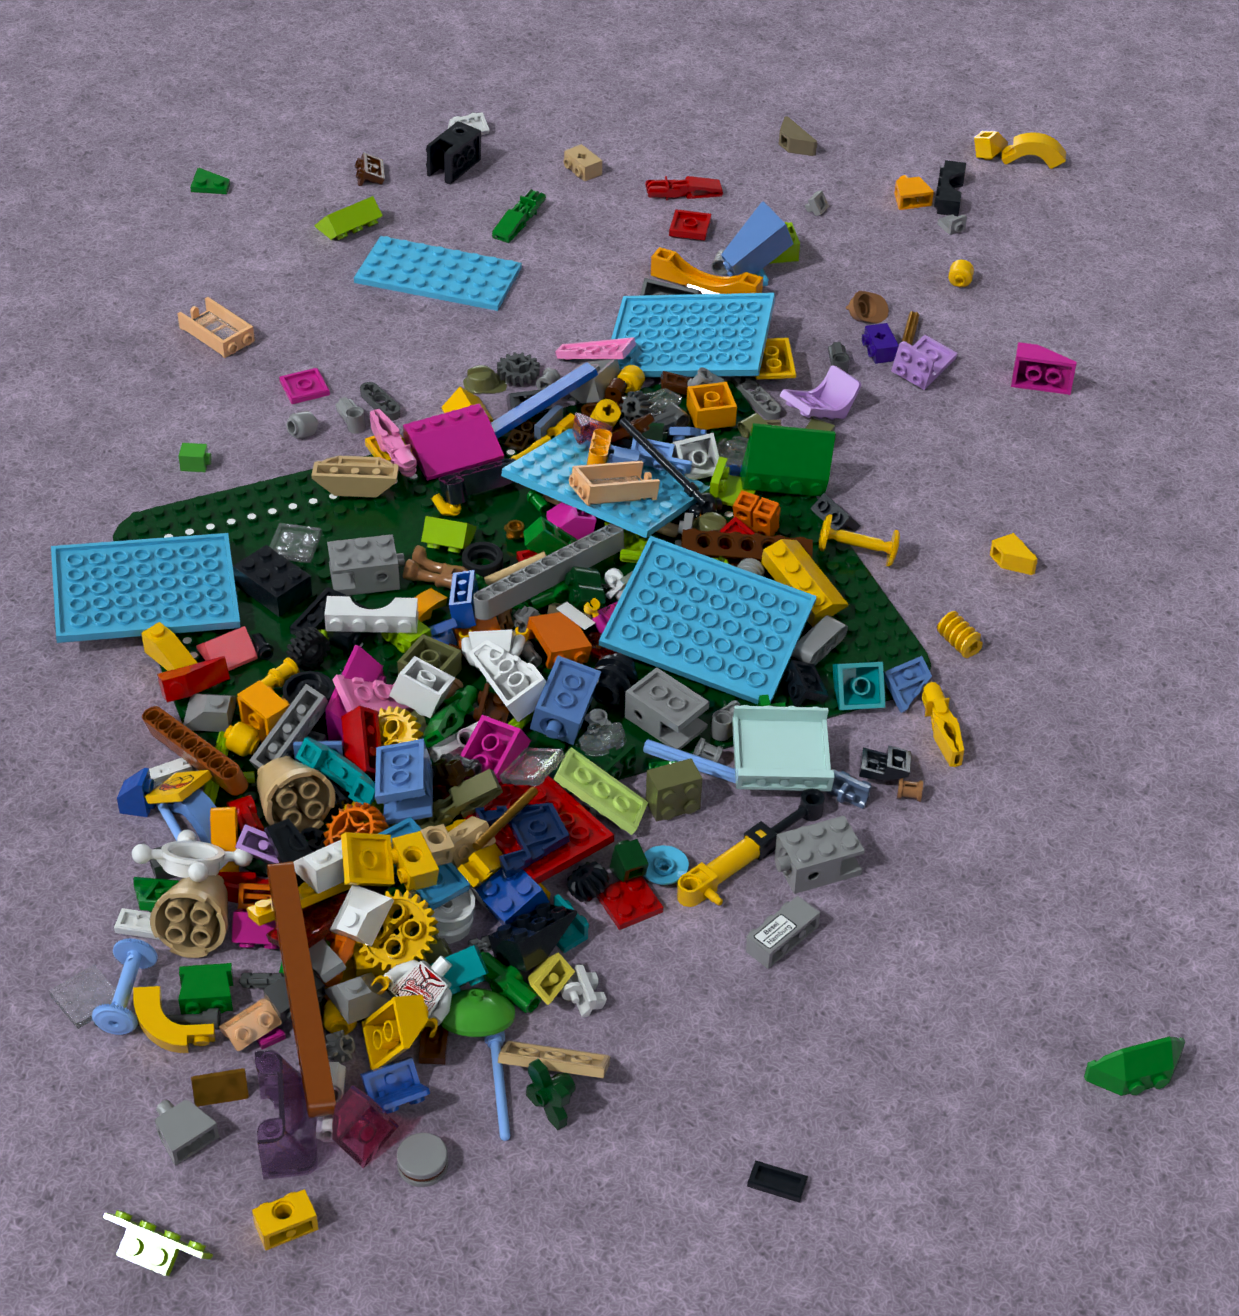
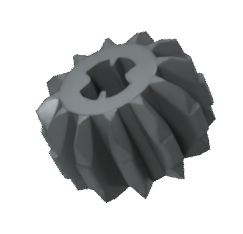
M642 391L628 392V397H622L624 403L619 404L622 407L621 415L624 416L623 418L631 422L654 412L650 409V406L653 404L649 400L650 396L643 394Z

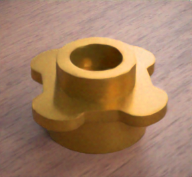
M519 520L508 522L504 526V530L507 532L506 538L509 540L524 538L523 531L525 525Z

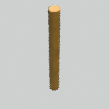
M530 787L472 844L473 848L477 851L482 849L538 794V790L535 787Z

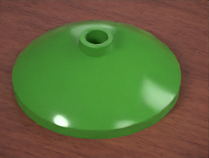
M482 988L465 989L452 995L450 1011L440 1025L446 1030L462 1036H490L500 1033L512 1025L515 1019V1008L505 996L497 992Z

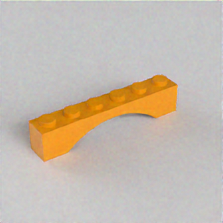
M661 247L651 256V276L685 286L691 284L719 294L762 293L763 277L747 272L730 277L711 275L691 266L677 252Z

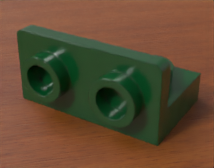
M612 742L591 762L618 780L627 768L629 769L634 765L636 761V747L630 744L624 749Z

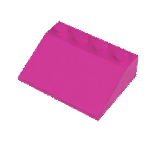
M480 404L470 405L403 425L404 443L411 445L417 465L427 481L504 459V454L489 418Z

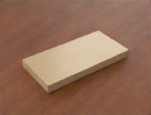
M507 1041L499 1053L498 1063L529 1067V1063L540 1059L550 1071L604 1078L611 1056Z

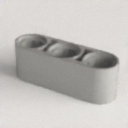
M829 615L825 616L798 641L792 657L801 662L816 665L844 639L848 626Z

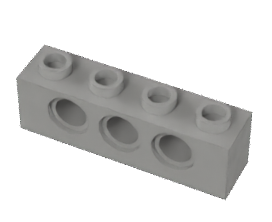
M305 684L249 760L255 769L258 770L262 765H266L273 759L293 756V742L303 741L325 712L328 701L324 695Z

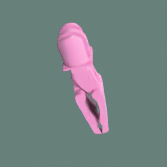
M380 409L371 411V429L381 451L389 453L391 463L399 465V471L402 475L412 477L416 472L417 460L411 453V445H404L399 428Z

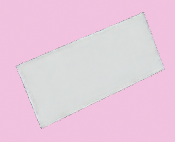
M568 602L556 608L584 630L595 624L593 620Z

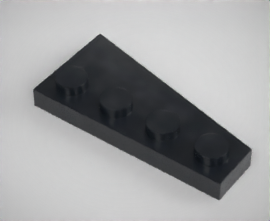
M289 818L265 828V833L279 863L294 862L313 853L308 846L309 843ZM296 873L297 884L299 887L305 881ZM343 891L302 908L305 920L341 906L348 893Z

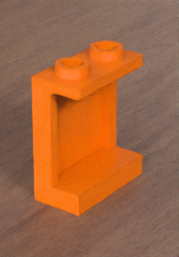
M561 612L529 617L527 624L529 639L537 638L548 656L546 662L548 669H552L557 656L580 664L588 662L592 645L579 625Z

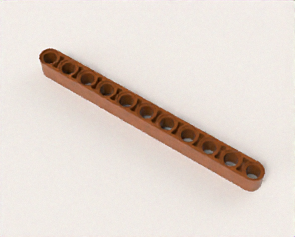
M291 861L268 864V881L308 1118L335 1115L337 1113L336 1100L294 863Z

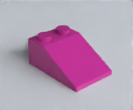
M1018 342L1011 387L1071 395L1077 362L1040 345Z
M482 715L461 756L471 760H479L482 764L481 773L488 769L493 770L500 783L521 761L531 740L520 728ZM465 777L464 780L466 781L471 777Z

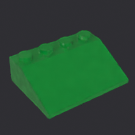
M753 423L740 472L742 489L821 497L826 492L829 482L835 431Z

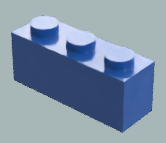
M475 570L456 572L452 575L449 609L451 618H454L457 627H454V629H468L476 626L477 618L474 612L473 595L479 591Z

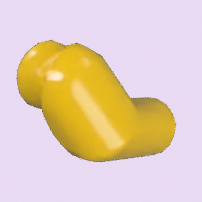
M440 493L431 498L442 515L456 516L461 511L460 504L451 505L445 502Z

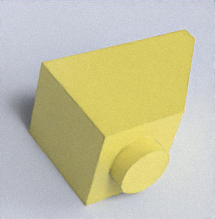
M558 952L538 964L529 975L528 980L534 991L549 1005L575 971Z

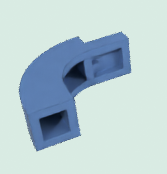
M201 789L196 790L182 802L167 803L171 812L182 814L191 823L201 842L211 844L210 810L211 808H216V806Z

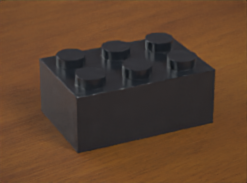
M268 545L263 546L233 566L235 586L278 617L312 596L311 576Z

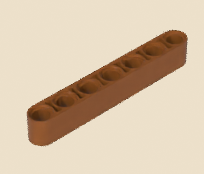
M153 706L143 712L142 719L153 737L197 770H209L212 775L211 780L229 794L239 795L246 791L249 784L237 763L160 707Z

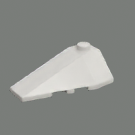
M485 640L468 653L517 722L535 710L546 680L533 664L522 661L520 657L507 653L503 648L488 640Z

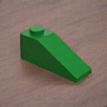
M542 516L523 531L527 549L537 554L545 552L546 556L578 540Z

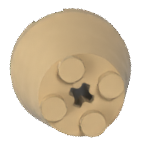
M290 756L273 759L266 765H262L257 771V789L263 813L269 825L289 818L299 832L308 827L319 829L324 824L322 821L335 805L334 787L324 774L292 759Z
M208 875L202 882H195L190 877L182 878L157 900L151 912L150 926L155 938L158 937L166 946L171 948L170 952L182 957L199 958L207 956L209 952L215 950L223 943L228 930V892L224 885V879L221 876Z

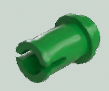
M533 489L528 492L527 501L534 505L540 514L544 515L551 509V505L545 500L542 493Z

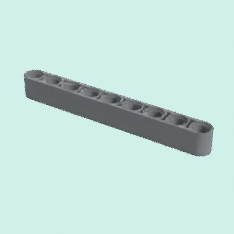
M614 524L606 525L477 591L473 595L475 617L480 620L491 619L564 581L566 574L570 572L573 566L589 568L620 552L621 549H624V529Z

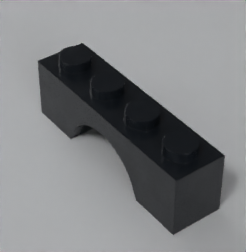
M945 160L944 167H940L934 207L937 208V214H953L958 217L962 192L954 188L963 187L966 170L965 162Z

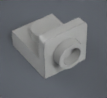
M952 214L938 219L937 224L949 235L965 231L967 217L965 215L956 217Z

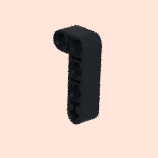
M503 459L440 477L439 484L443 499L451 505H458L467 502V496L515 483L501 476L502 468L516 461V459Z

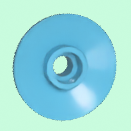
M666 845L655 846L644 853L649 863L644 877L653 883L660 885L674 884L678 882V879L683 874L688 872L689 862L686 855L675 847Z

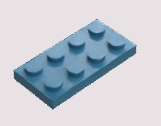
M409 817L378 834L391 835L392 843V838L418 832L421 828ZM452 863L438 866L437 885L415 890L421 897V901L425 900L429 904L427 908L434 910L469 891L470 883ZM393 864L394 873L397 875V868Z

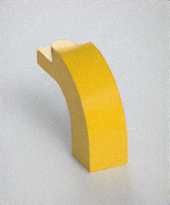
M1030 132L1013 137V145H1008L1002 150L1001 158L1004 164H1008L1025 155H1036L1042 158L1050 169H1053L1066 162V151L1051 136Z
M160 986L133 987V1002L139 1025L153 1043L171 1052L189 1053V1043H193L195 1046H206L209 1042H215L214 1024L180 1025L170 1021L162 1012V992Z

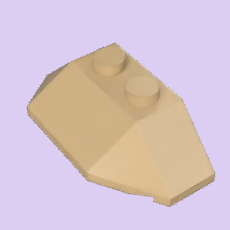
M335 456L323 461L314 462L311 476L315 482L334 496L378 497L397 482L399 465L392 464L381 457Z

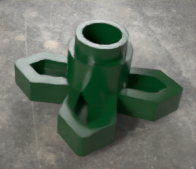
M536 1059L529 1063L528 1074L533 1083L527 1086L526 1096L535 1106L543 1107L549 1122L557 1130H560L567 1126L568 1116L563 1106L569 1104L570 1097L576 1090L575 1083L568 1073H557L550 1077L548 1068L540 1059Z

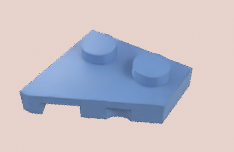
M669 427L667 430V438H672V442L707 434V430L694 427Z

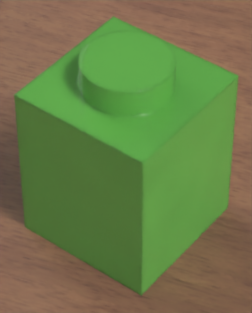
M182 443L178 456L180 471L206 472L207 465H211L212 460L207 444Z

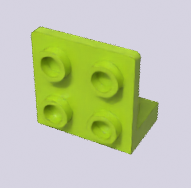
M719 457L710 482L709 493L714 497H719L722 505L733 506L742 490L755 494L756 490L742 489L741 477L729 475L730 467H727L728 458Z

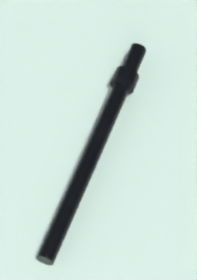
M626 418L620 420L619 424L684 488V492L689 497H693L702 507L708 504L709 500L699 492V488L693 482L690 483Z

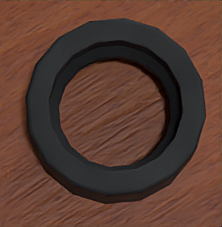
M473 543L466 547L462 553V567L469 571L475 570V573L484 579V577L503 569V552L493 543ZM478 558H489L494 561L488 565L472 563L473 560Z

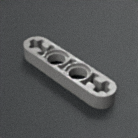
M731 376L733 385L741 391L746 400L765 419L777 420L780 418L781 406L752 376Z

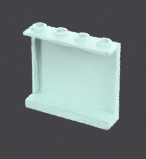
M769 705L734 706L732 726L736 789L804 791L813 788L819 791H831L834 781V770H831L827 730L828 708L773 707Z

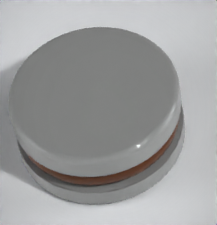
M416 1133L404 1139L397 1150V1167L401 1178L406 1183L416 1187H428L438 1183L445 1176L448 1169V1152L445 1143L439 1137L430 1133Z

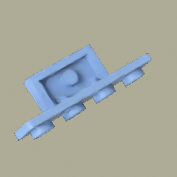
M633 438L631 450L641 451L639 461L644 462L643 466L646 465L657 470H664ZM647 439L681 474H690L692 461L673 458L674 444ZM609 446L608 458L610 454H614L615 447L617 446Z

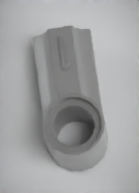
M347 397L340 398L339 402L335 404L336 410L346 422L348 431L354 434L364 432L366 424L363 409L357 407L352 399Z

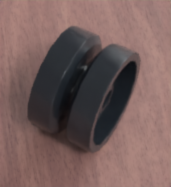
M305 671L292 675L285 681L282 688L283 698L290 705L305 684L324 695L328 702L334 691L333 682L330 678L321 672ZM326 712L323 713L312 730L327 725Z

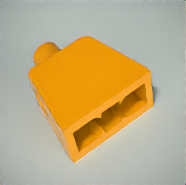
M902 175L896 180L894 195L899 210L932 206L934 191L921 177L908 178L907 175Z

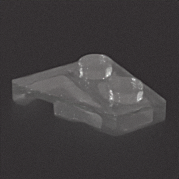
M666 388L657 390L654 393H646L650 396L649 400L653 402L650 406V409L654 411L651 413L653 417L664 413L670 404L679 405L682 400V396Z

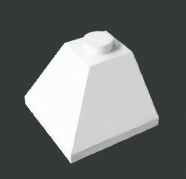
M352 885L330 931L372 947L394 900L363 887Z

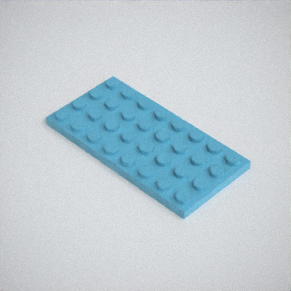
M380 236L354 276V283L498 311L518 276L522 263Z

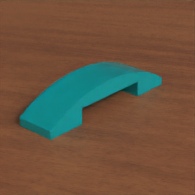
M309 737L304 738L295 757L304 765L321 771L350 793L348 797L354 802L372 804L375 798V783L364 771L326 745Z

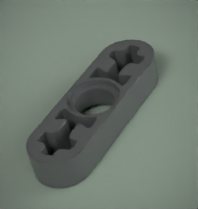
M365 382L360 386L361 397L374 410L380 409L391 421L397 420L400 417V406L376 383ZM383 400L385 402L377 403L376 401Z

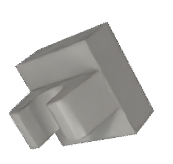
M822 190L815 192L808 200L809 203L804 205L808 212L813 211L816 216L821 215L829 207Z

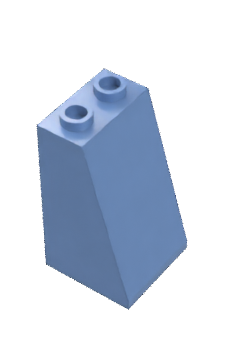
M764 201L759 204L721 254L724 261L722 265L728 271L726 273L728 277L745 272L755 275L793 245L786 224Z

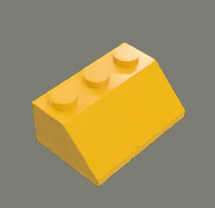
M423 995L393 997L362 1022L371 1070L389 1064L410 1048L428 1021V1007L424 1003Z

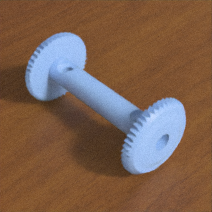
M135 938L123 939L114 945L113 955L124 966L112 1004L99 1005L92 1012L94 1023L101 1030L110 1034L123 1035L136 1029L138 1025L137 1016H135L134 1012L127 1009L138 969H148V967L150 968L156 964L158 959L155 949L149 943Z

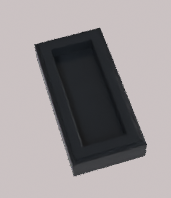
M755 1160L747 1187L800 1203L808 1176Z

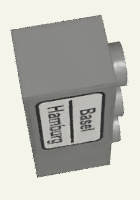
M796 896L792 901L784 903L776 914L768 916L759 928L749 932L746 937V952L769 969L818 928L820 912L802 898Z

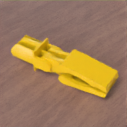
M936 682L927 683L921 698L925 707V717L931 716L934 740L950 767L961 766L964 746L958 720L948 708L950 699L945 698L940 685Z

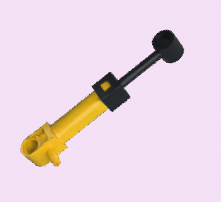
M818 789L804 790L801 794L798 809L772 828L760 821L744 832V838L717 858L706 865L701 862L678 879V902L686 907H694L708 898L711 902L720 906L723 903V899L716 893L718 885L753 860L758 859L761 861L775 851L777 834L783 832L801 818L808 821L820 819L824 808V794Z

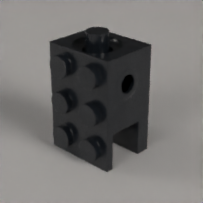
M457 121L430 142L426 147L427 176L430 177L439 169L445 170V183L451 185L481 160V130Z

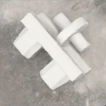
M612 568L605 573L604 579L606 584L613 589L605 595L609 599L615 596L619 600L633 571L623 576L619 569Z
M576 965L575 974L561 989V995L563 999L572 1000L574 1004H577L581 1017H588L592 1010L602 1009L607 999L604 992H594L598 985L596 972H586L583 965Z

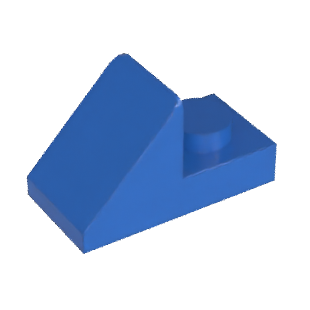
M448 619L429 626L431 638L445 644L457 645L452 628L457 627L455 619Z

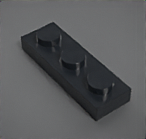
M327 587L290 626V634L295 635L297 632L301 634V629L305 628L307 630L308 627L320 630L325 625L324 614L327 596H346V594Z

